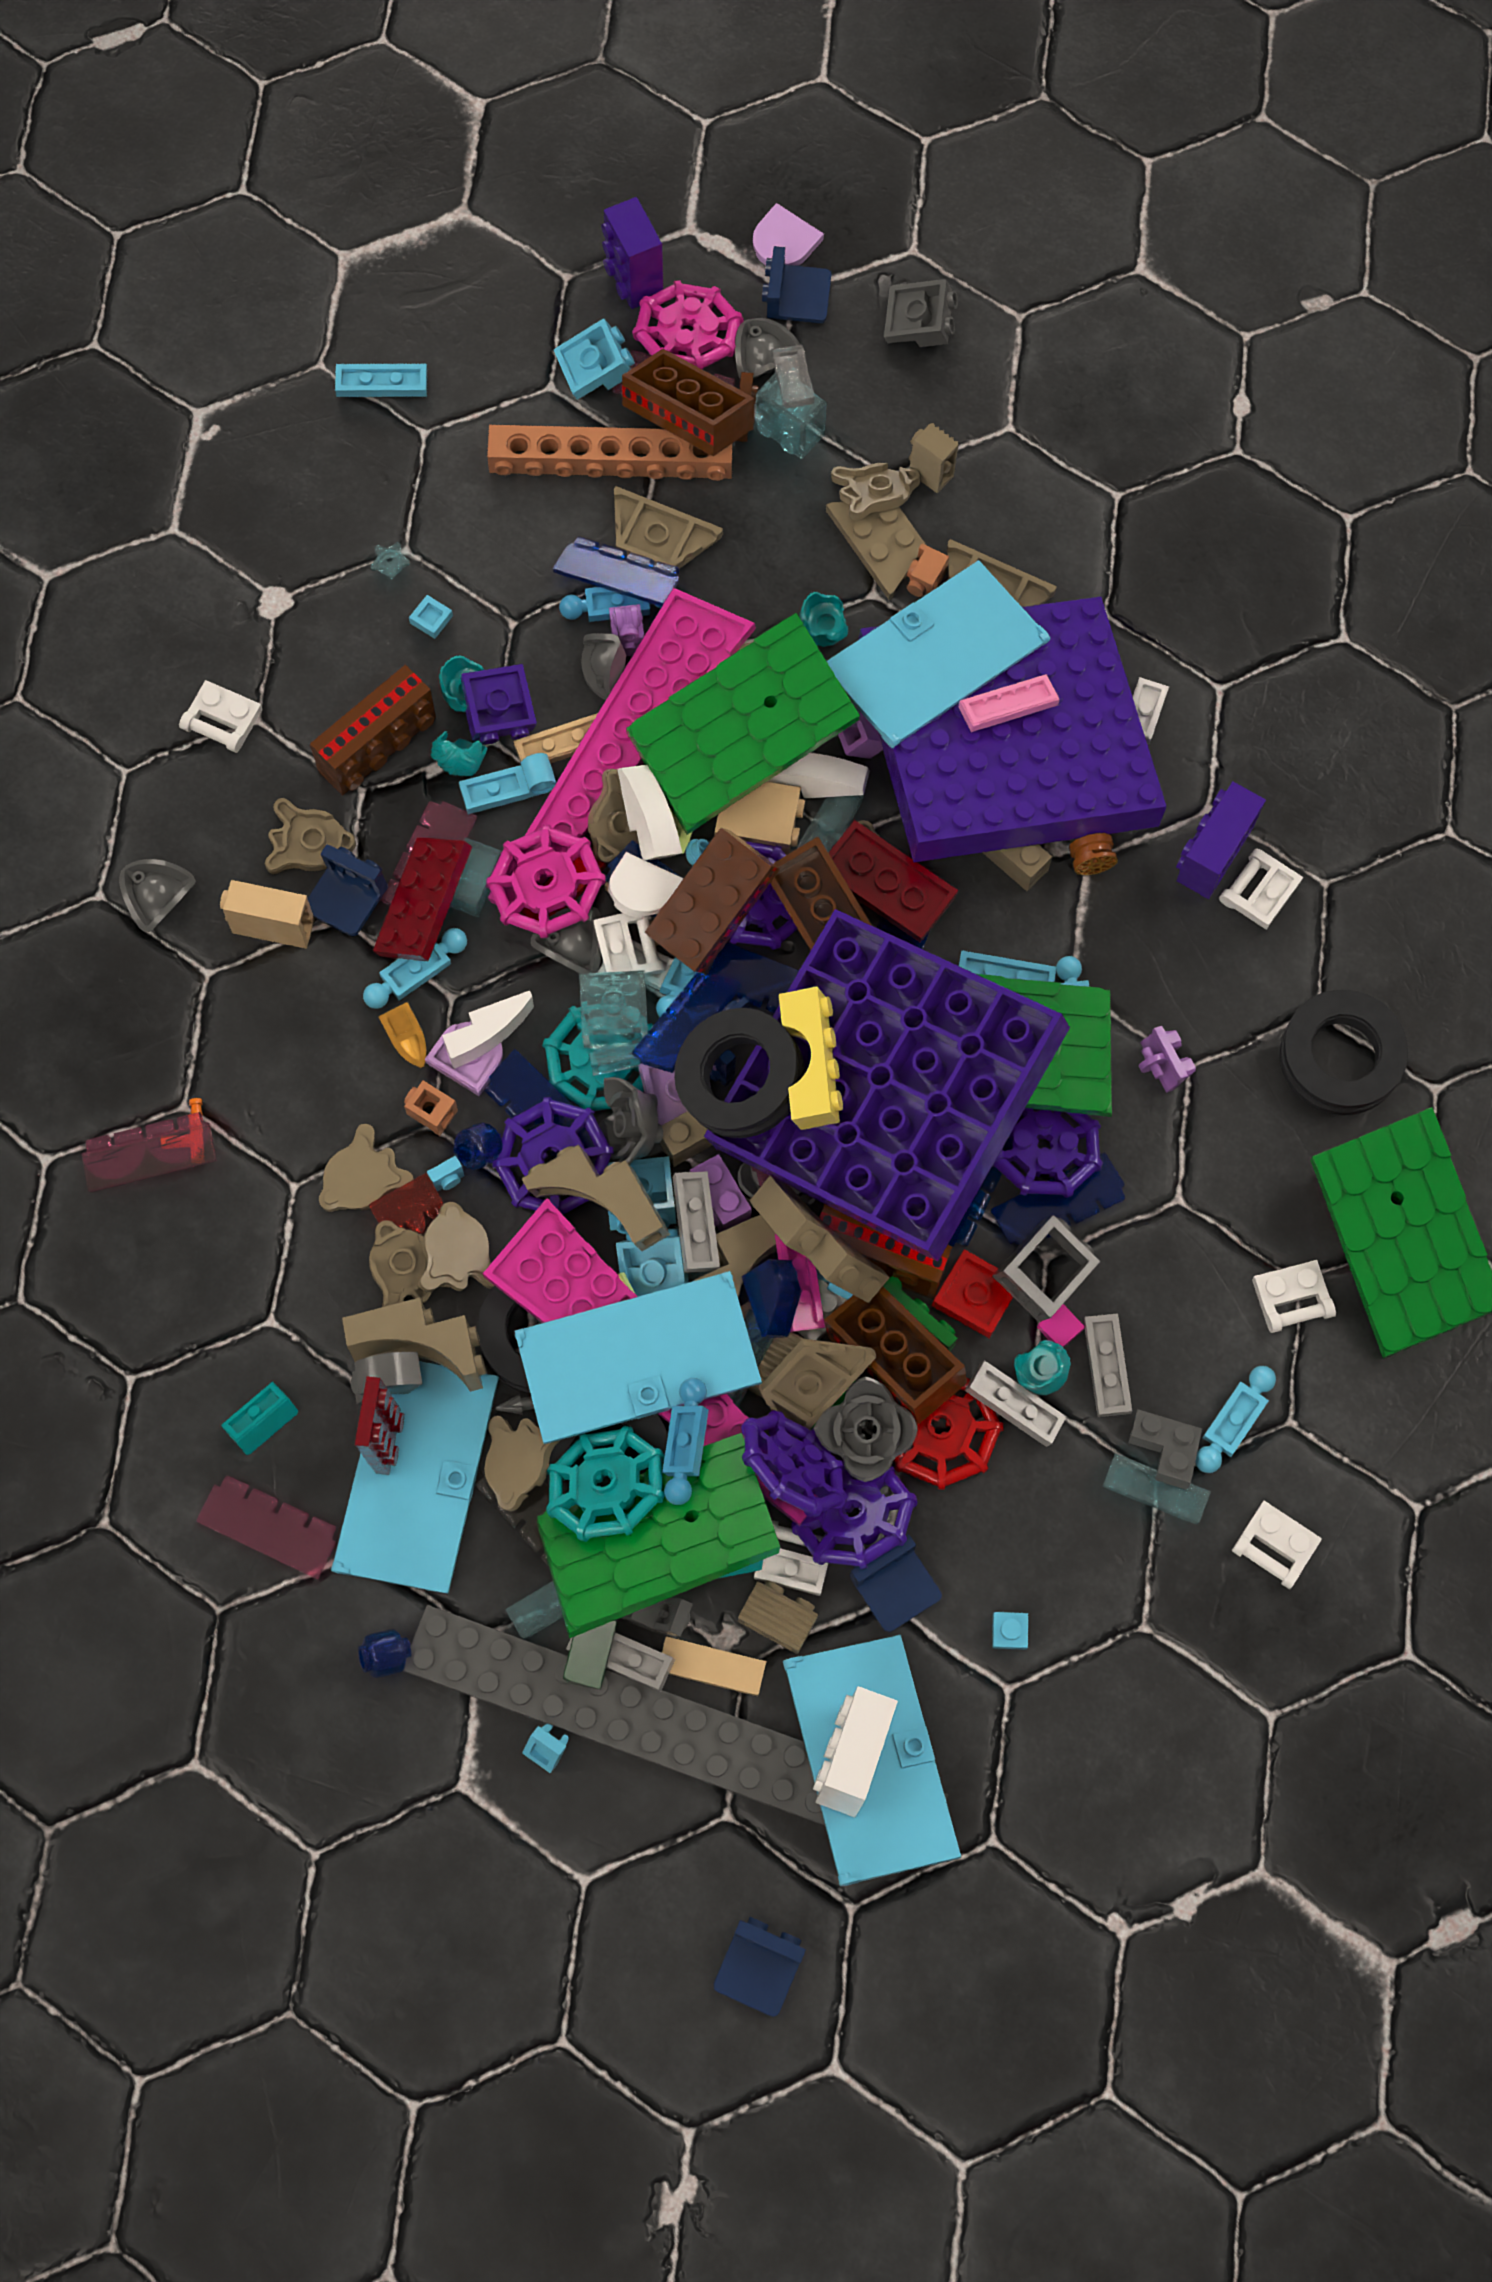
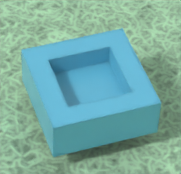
M426 595L410 615L409 621L410 624L435 639L451 620L453 613L451 609Z
M456 1155L427 1171L429 1181L436 1192L442 1188L449 1190L460 1183V1178L465 1176L462 1165Z
M994 1612L992 1648L1027 1650L1028 1613Z

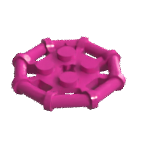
M678 280L674 281L673 285L650 297L644 296L640 300V311L632 334L633 338L636 341H640L651 356L661 349H665L703 370V368L724 357H732L735 354L736 333L744 320L742 314L735 311L722 296L721 289L715 286L706 288L683 284ZM675 298V303L665 308H662L660 306L661 304ZM714 305L724 316L718 318L712 312ZM650 317L658 319L657 326H648ZM689 325L693 327V331H690L689 329L682 330L683 326ZM719 330H727L724 339L716 337ZM658 339L663 344L664 348H660V346L655 342V340ZM710 349H713V350H711V351H709V352H707V353H705L704 355L701 356L702 353H704V352H706V351H708V350H710ZM678 351L686 352V356L678 355Z
M543 825L542 829L510 842L507 840L503 844L504 849L491 876L486 879V887L491 890L500 912V921L504 925L511 924L539 934L541 938H548L549 934L577 922H586L589 919V911L600 887L606 881V876L601 873L591 850V841L586 837L579 838L553 829L550 825ZM554 842L569 847L566 853L562 851L559 853L554 851L551 845ZM539 843L542 845V847L526 854L521 852ZM581 857L587 872L577 873L573 861ZM514 858L518 861L515 873L513 871L511 876L505 875ZM543 874L553 877V880L547 886L537 884L541 881L540 876ZM578 885H587L578 904L574 900L577 895ZM508 887H513L517 895V899L511 904L504 891ZM564 906H567L571 910L568 913H565L561 916L549 920L548 913L553 912ZM524 907L528 908L533 913H539V921L519 913Z

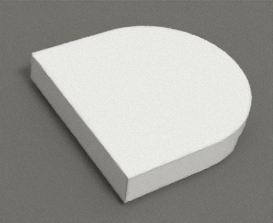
M626 852L610 877L608 892L615 902L614 906L619 911L634 918H643L645 915H657L683 878Z

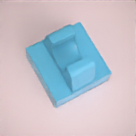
M546 1724L542 1728L538 1726L535 1729L522 1754L551 1773L559 1763L569 1738L564 1734L560 1740L556 1739L550 1734L553 1725Z

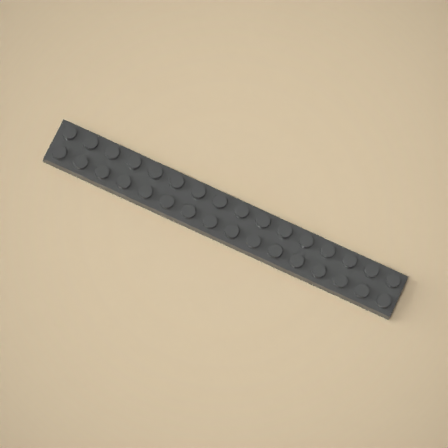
M430 1605L426 1606L402 1667L403 1672L536 1721L551 1724L553 1727L825 1826L820 1804L815 1803L818 1795L817 1791L813 1790L814 1780L804 1741L663 1690L660 1692L608 1670L605 1671L601 1690L567 1683L563 1679L567 1655ZM944 1793L945 1799L947 1801L948 1794Z

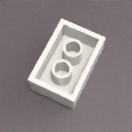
M859 1686L856 1688L853 1696L846 1695L835 1721V1725L840 1726V1728L835 1727L824 1757L830 1760H824L813 1786V1790L819 1792L815 1803L856 1817L866 1800L898 1702L897 1700Z

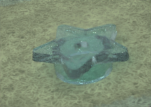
M397 542L389 548L375 546L377 558L371 564L372 571H381L390 579H394L396 574L402 570V567L410 565L409 559L401 555L400 543ZM388 558L393 559L391 562L387 561Z

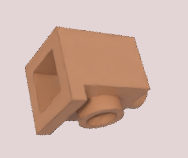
M921 544L918 558L913 560L907 572V576L910 577L907 590L914 596L924 597L936 589L947 572L949 556Z
M424 1080L418 1088L413 1087L404 1100L407 1115L434 1131L439 1137L458 1112L454 1099ZM427 1106L435 1107L430 1114L424 1111Z

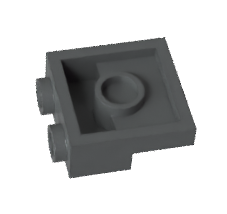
M947 279L890 286L884 338L887 344L916 341L919 347L948 344L949 335L955 333V322L951 316L952 309H957L958 297L956 291H952Z

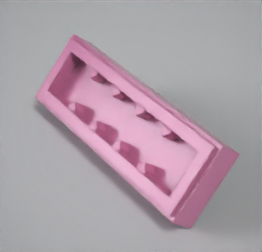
M1047 674L960 700L958 707L970 731L974 732L1058 706L1060 699Z

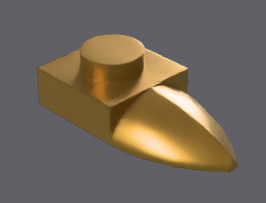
M406 1002L378 1016L398 1053L413 1065L420 1068L424 1067L427 1051L426 1041L409 1003Z

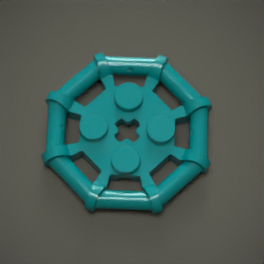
M613 1000L612 1003L578 1008L572 1006L568 1009L569 1013L550 1037L544 1039L542 1044L546 1051L550 1079L548 1086L551 1090H557L581 1108L586 1109L589 1107L593 1111L611 1109L608 1107L605 1097H597V1092L604 1089V1078L614 1077L627 1080L633 1071L639 1072V1064L658 1060L654 1035L656 1028L652 1023H646L620 1005V1001ZM608 1016L607 1024L595 1023L587 1027L585 1019ZM617 1020H621L636 1032L631 1036L626 1035L615 1027ZM576 1025L580 1031L579 1035L571 1045L563 1043L562 1041ZM643 1042L645 1061L635 1060L633 1046ZM597 1052H608V1058L610 1059L608 1063L602 1061L600 1064H597L595 1062L597 1059L595 1054ZM559 1054L569 1055L571 1070L562 1073ZM639 1075L632 1085L643 1092L644 1088L641 1076ZM576 1079L589 1088L587 1095L569 1083Z
M623 1426L619 1430L580 1434V1438L555 1464H550L547 1469L549 1474V1504L546 1506V1511L549 1517L559 1520L577 1535V1539L587 1542L590 1538L623 1533L628 1536L633 1533L632 1529L657 1503L663 1502L665 1494L662 1491V1462L665 1455L661 1449H655L634 1433L632 1427ZM614 1444L613 1447L594 1449V1447ZM627 1447H631L640 1455L633 1459L630 1456H626L624 1452ZM586 1452L583 1456L585 1461L579 1467L576 1464L571 1468L577 1459ZM649 1468L648 1485L640 1483V1471ZM609 1476L611 1480L609 1485L605 1487L597 1486V1483L603 1482V1477ZM570 1480L569 1493L563 1494V1481ZM637 1495L643 1497L627 1515L624 1513L623 1510L633 1506ZM576 1504L584 1513L581 1519H579L568 1509ZM615 1514L617 1518L614 1521L594 1523L597 1516Z

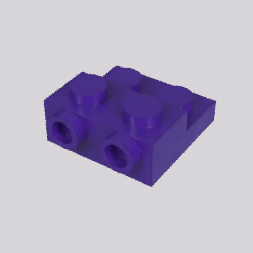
M523 664L461 674L460 679L467 705L465 712L472 741L480 740L482 745H489L498 742L500 736L511 735L512 740H517L530 735L529 732L534 730L537 722Z

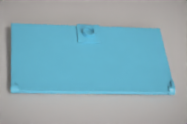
M978 560L915 603L913 602L892 616L888 621L829 659L827 663L851 702L882 735L883 740L891 748H894L958 704L960 700L967 698L1029 654L1048 643L1050 636Z
M730 1271L515 1330V1338L520 1350L544 1444L672 1409V1406H683L684 1402L680 1397L679 1389L681 1384L689 1378L700 1379L705 1384L707 1389L705 1399L762 1384L734 1286L733 1275Z
M419 1361L422 1385L408 1394H391L399 1405L400 1412L404 1413L403 1430L401 1433L396 1434L395 1446L399 1447L396 1466H391L390 1475L376 1474L360 1453L331 1571L337 1574L352 1575L449 1594L499 1376L491 1374L481 1375L483 1389L470 1392L462 1380L446 1367Z
M901 1635L784 1660L783 1665L790 1685L814 1783L824 1760H830L824 1757L835 1727L840 1728V1726L835 1725V1721L846 1695L853 1696L856 1688L859 1686L898 1701L866 1800L856 1817L820 1805L840 1886H847L861 1881L960 1859V1850Z

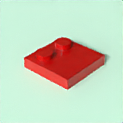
M964 1249L931 1306L990 1339L1011 1303L1013 1296L992 1277L998 1270L997 1267Z

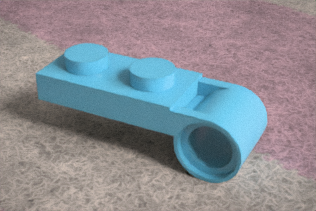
M545 753L527 756L522 760L520 766L459 781L467 814L552 791L556 784L549 757Z

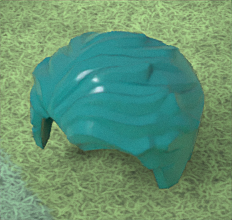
M819 592L810 593L803 602L799 617L816 645L822 647L832 646L848 634V626L843 614V603L840 598L835 595H824Z
M460 655L454 656V658L452 657L445 662V665L440 670L439 681L443 698L450 708L455 711L465 712L467 705L460 679L461 674L481 671L484 668L480 664Z
M444 731L432 742L431 757L433 760H436L438 766L443 771L448 772L449 775L461 777L476 774L488 749L478 740L474 743L464 739H458L454 743L449 740L447 741V731Z
M1043 1340L1036 1347H1033L1030 1352L1018 1354L1014 1360L1017 1381L1025 1389L1037 1395H1049L1058 1391L1065 1384L1071 1366L1067 1351L1058 1343Z

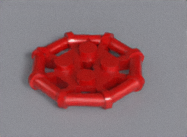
M966 1377V1379H967V1384H965V1385L961 1388V1390H963V1391L965 1390V1388L967 1387L969 1381L971 1380V1379H969V1378H967V1377ZM966 1393L963 1398L953 1395L917 1425L918 1432L912 1444V1449L893 1460L895 1464L894 1469L898 1474L903 1472L938 1487V1490H945L946 1486L975 1474H984L989 1469L987 1464L1000 1432L1004 1431V1423L999 1421L995 1411L969 1393ZM976 1400L984 1421H976L972 1416L969 1407L972 1401ZM940 1418H944L947 1420L946 1426L950 1430L948 1433L936 1434L935 1428L931 1426L932 1421L938 1422ZM975 1431L985 1432L978 1453L969 1447ZM919 1454L936 1461L937 1469L934 1471L914 1463L913 1460ZM960 1455H964L969 1461L964 1465L946 1471V1461L954 1460Z

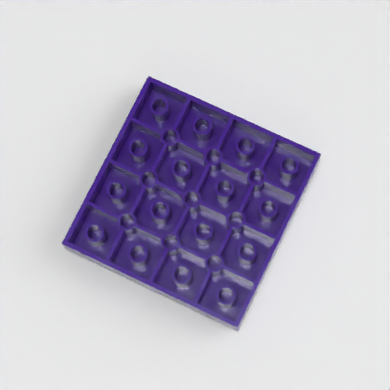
M1102 597L1022 607L1049 634L1050 641L967 697L970 698L1047 674L1060 699L1058 706L971 732L958 707V703L894 748H891L879 733L913 862L1071 840L1095 833L1112 834L1159 827L1167 806ZM879 626L861 628L859 639Z
M835 909L787 992L817 986L825 997L828 996L831 1000L833 1016L829 1017L830 1028H833L836 1037V1047L832 1048L833 1059H836L840 1072L839 1079H835L836 1091H840L843 1101V1110L839 1111L840 1123L801 1130L791 1120L790 1112L778 1125L756 1136L730 1138L715 1134L707 1129L704 1137L716 1149L938 1262L1069 1031L1070 1026L1064 1016L1055 1010ZM779 1005L773 1018L782 1024ZM793 1037L801 1050L806 1073L811 1060L810 1045L804 1039ZM755 1046L724 1102H742L754 1096L764 1086L770 1072V1059L761 1046Z

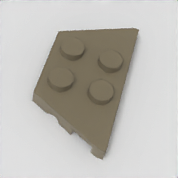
M615 486L616 551L618 553L673 574L723 536V528L620 487Z
M831 502L827 504L826 512L888 600L892 599L903 579L907 578V572L914 559L917 560L920 545H926L900 507L888 511L874 512L867 515L864 519L856 521L849 516L850 504L845 502Z
M951 539L948 541V580L979 560L1021 607L1041 605L1056 593L1057 586L956 541Z
M802 1339L760 1385L761 1394L772 1411H781L786 1418L811 1429L822 1413L830 1408L877 1358L875 1350L870 1347Z

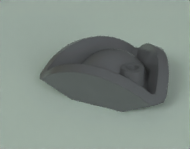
M753 318L743 321L738 327L735 340V358L740 379L741 372L753 373V379L780 369L803 356V349L796 337L776 321L766 318Z
M605 633L587 634L583 639L584 650L581 659L583 676L590 689L596 695L606 700L625 669L626 654L617 635Z
M144 859L132 862L121 870L119 876L120 889L127 909L138 927L145 932L152 931L196 882L194 876L186 869L171 862L157 859Z
M592 906L588 914L589 919L586 922H577L549 934L548 938H541L539 934L533 933L531 946L562 965L582 975L592 977L597 974L601 962V952L593 920L600 919L601 914L597 908ZM569 908L562 909L556 912L555 914L551 915L549 917V920L561 916L565 913H568L571 910Z

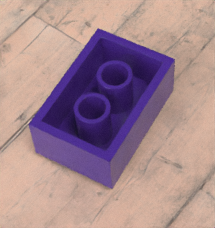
M637 197L604 209V223L601 224V228L605 237L602 246L606 259L603 260V264L608 276H614L617 282L616 289L621 300L626 299L630 308L634 309L640 306L639 302L644 296L650 297L663 290L662 242Z
M1233 781L1227 791L1221 789L1212 803L1213 807L1209 814L1203 816L1196 829L1197 833L1193 839L1190 838L1181 853V858L1176 866L1180 870L1176 881L1203 897L1210 899L1253 830L1266 799Z

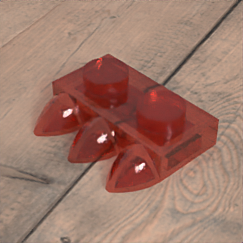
M426 1172L368 1204L378 1224L388 1220L398 1227L404 1228L403 1223H405L413 1231L422 1234L425 1229L423 1212L434 1220L443 1206V1201Z

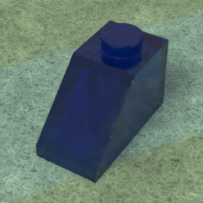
M769 1259L742 1276L762 1338H786L790 1334L802 1292L792 1260Z

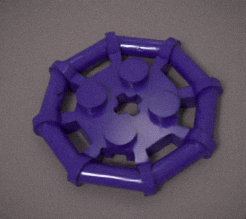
M745 841L764 857H768L767 859L772 863L786 856L781 846ZM771 884L768 885L761 895L762 900H757L729 940L730 943L734 945L736 943L768 946L774 950L780 948L781 943L797 930ZM779 916H783L788 921L776 930L772 922ZM755 924L758 925L757 927L762 928L763 933L744 931L745 926Z
M544 1097L542 1102L511 1119H506L504 1122L506 1126L496 1159L492 1161V1168L497 1170L512 1199L511 1204L514 1207H523L536 1211L545 1201L530 1196L531 1193L524 1184L520 1187L511 1168L519 1166L525 1177L531 1168L545 1163L544 1160L548 1157L547 1151L550 1149L556 1153L566 1147L579 1145L589 1157L596 1158L594 1167L599 1176L603 1174L604 1169L609 1164L611 1155H614V1147H610L594 1117L595 1112L591 1108L584 1109L552 1100L551 1097ZM554 1114L574 1119V1122L570 1128L554 1123ZM543 1116L544 1124L530 1132L523 1128ZM584 1127L595 1147L585 1149L578 1135ZM516 1135L523 1138L521 1152L518 1153L517 1157H510ZM561 1195L550 1196L551 1203L562 1215L589 1201L575 1196H569L562 1200Z
M1025 1108L1022 1112L1024 1118L1014 1126L1009 1135L1010 1142L1012 1143L1011 1150L1004 1151L1002 1147L992 1167H996L1024 1196L1027 1194L1063 1195L1065 1198L1073 1196L1075 1189L1094 1172L1100 1171L1103 1162L1100 1159L1099 1129L1101 1125L1099 1121L1093 1120L1088 1114L1066 1112L1080 1125L1073 1128L1061 1117L1062 1112L1053 1111L1052 1113L1049 1110H1040L1034 1112L1033 1108ZM1086 1137L1087 1154L1078 1152L1077 1145L1079 1139ZM1038 1139L1048 1140L1052 1149L1049 1150L1046 1147L1038 1148ZM1010 1162H1016L1027 1173L1026 1177ZM1073 1163L1080 1168L1069 1178L1065 1175L1064 1171ZM1041 1174H1049L1048 1177H1054L1055 1182L1034 1181L1035 1177H1040Z
M776 1410L771 1411L766 1416L757 1419L748 1418L741 1426L745 1446L742 1460L746 1466L753 1469L770 1491L769 1496L773 1500L778 1498L803 1510L808 1517H818L821 1512L831 1508L839 1509L844 1506L847 1501V1494L843 1487L845 1466L842 1461L836 1460L832 1453L822 1446L814 1428L810 1430L786 1418L781 1411ZM765 1430H769L770 1437L764 1432ZM825 1478H829L830 1486L825 1483Z
M892 1466L882 1476L868 1482L853 1479V1476L845 1468L843 1487L847 1494V1501L844 1506L839 1509L831 1508L821 1512L818 1517L807 1516L800 1526L794 1521L791 1523L792 1533L799 1536L813 1555L815 1563L819 1565H824L825 1563L851 1565L865 1569L868 1568L867 1564L896 1546H903L906 1543V1533L913 1508L917 1506V1498L915 1494L908 1491L897 1477ZM825 1478V1483L830 1486L829 1478ZM884 1485L888 1486L894 1495L885 1497L884 1494H881L880 1489ZM854 1508L859 1509L860 1513L857 1516L849 1517L846 1515L847 1512H852ZM891 1510H898L893 1526L887 1522L888 1515ZM820 1527L826 1534L821 1542L812 1532V1530ZM880 1533L885 1536L883 1539L879 1540L867 1549L864 1548L863 1544L869 1545L874 1543L878 1539V1535ZM836 1544L853 1545L855 1552L833 1549Z

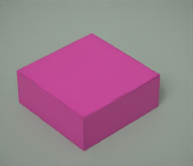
M1063 1304L1051 1318L1041 1321L1037 1328L1048 1340L1058 1343L1064 1348L1085 1329V1326Z

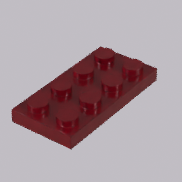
M856 820L852 822L829 851L830 857L854 897L919 943L922 942L958 894L957 889L919 863L913 862V859Z
M416 838L373 951L380 957L429 962L471 852L472 846L462 840Z
M367 1376L355 1446L376 1474L390 1475L391 1466H396L399 1447L395 1446L396 1434L401 1433L403 1430L404 1413L400 1412L399 1405L381 1378Z

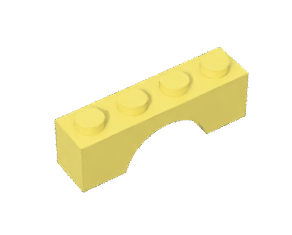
M817 986L779 994L782 1026L792 1037L808 1041L811 1049V1060L806 1073L797 1083L788 1088L791 1120L801 1130L840 1123L839 1111L843 1110V1101L840 1091H836L835 1079H839L840 1072L836 1059H833L832 1048L836 1047V1037L833 1028H830L829 1017L833 1016L831 1000L828 996L825 997Z

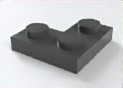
M1137 1409L1128 1443L1161 1453L1155 1476L1156 1481L1188 1490L1193 1475L1202 1428Z

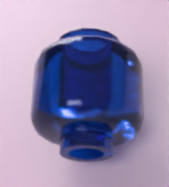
M484 1122L463 1129L456 1135L454 1140V1153L457 1159L466 1168L472 1170L481 1169L491 1164L500 1156L503 1150L502 1139L498 1131L490 1124Z
M395 1629L368 1634L364 1637L362 1645L358 1646L361 1668L364 1673L369 1672L374 1678L403 1672L406 1667V1658L412 1656L407 1637L401 1638Z

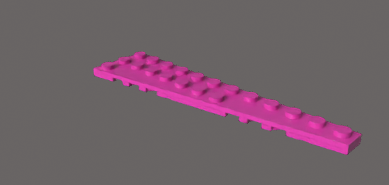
M673 588L525 835L542 829L543 825H550L553 829L582 838L588 831V817L591 808L602 792L603 772L606 769H619L644 764L628 737L626 728L632 725L636 719L667 701L671 695L713 670L720 662L735 654L755 631V623ZM554 842L551 845V848L559 853L561 851L566 853L569 847ZM539 843L521 852L526 854L542 847V845ZM514 858L505 875L511 876L513 871L515 873L518 861ZM546 874L541 875V881L537 884L543 885L549 877ZM513 887L504 889L511 904L517 899ZM490 893L488 899L496 905L493 895Z
M548 1198L483 1272L484 1278L541 1323L638 1297L621 1281L616 1272L599 1257L594 1248L577 1233L572 1224ZM727 1394L705 1399L698 1404V1406H704L709 1410L704 1446L742 1433L741 1426L748 1419V1416L741 1412ZM672 1409L658 1413L669 1424ZM757 1476L763 1497L800 1526L807 1517L804 1511L778 1498L773 1500L769 1496L770 1491Z

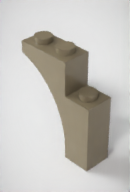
M579 1145L575 1147L569 1146L561 1150L557 1154V1158L547 1164L542 1163L531 1168L528 1175L522 1178L527 1190L536 1198L549 1195H570L590 1200L604 1207L618 1218L634 1245L641 1251L671 1235L636 1172L626 1160L610 1164L604 1169L603 1174L599 1176L588 1154Z
M769 1176L749 1200L782 1242L789 1248L806 1256L830 1283L869 1303L890 1278L883 1269L864 1257L827 1226L790 1186L776 1178Z
M758 1215L716 1234L720 1268L694 1281L730 1271L733 1275V1282L738 1296L744 1278L759 1262L777 1252L776 1233L764 1218Z
M419 1297L342 1318L346 1344L355 1362L383 1353L418 1352V1357L436 1362L452 1371L462 1380L470 1392L483 1389L481 1375L486 1374L482 1355H476L475 1347L480 1346V1339L476 1326L470 1327L465 1315L435 1323L431 1308L425 1309Z

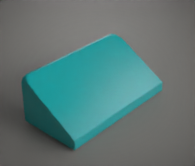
M272 1381L227 1419L221 1427L246 1455H250L296 1416L298 1409Z

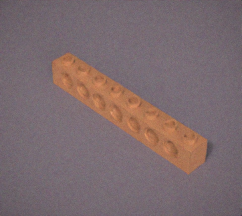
M489 425L487 458L490 473H497L499 475L516 473L528 474L530 476L557 474L562 477L588 475L594 478L601 476H618L621 478L643 476L652 479L663 477H678L684 480L692 478H709L711 480L732 479V444L715 456H712L665 429ZM524 451L522 454H516L515 452ZM549 451L555 452L551 455L544 454ZM578 452L586 453L584 455H576ZM607 453H615L616 455H614V456H607V455H605V454H607ZM637 454H646V456H643V457H638V456H636V455H637ZM674 454L676 457L670 458L667 455ZM698 455H705V456H707V457H705V458H698V457H696V456H698Z

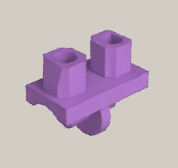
M1162 1026L1154 1028L1152 1033L1140 1042L1143 1047L1141 1052L1145 1058L1139 1064L1141 1072L1152 1071L1155 1079L1160 1080L1166 1093L1175 1090L1196 1071L1191 1058L1179 1059L1175 1052L1182 1046L1181 1038L1176 1030L1165 1031Z

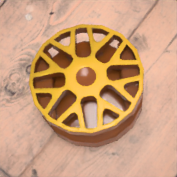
M1095 833L1073 841L1069 845V852L1071 857L1075 858L1073 861L1074 871L1080 875H1091L1106 871L1116 865L1118 858L1117 854L1112 852L1114 845L1112 836L1107 833Z

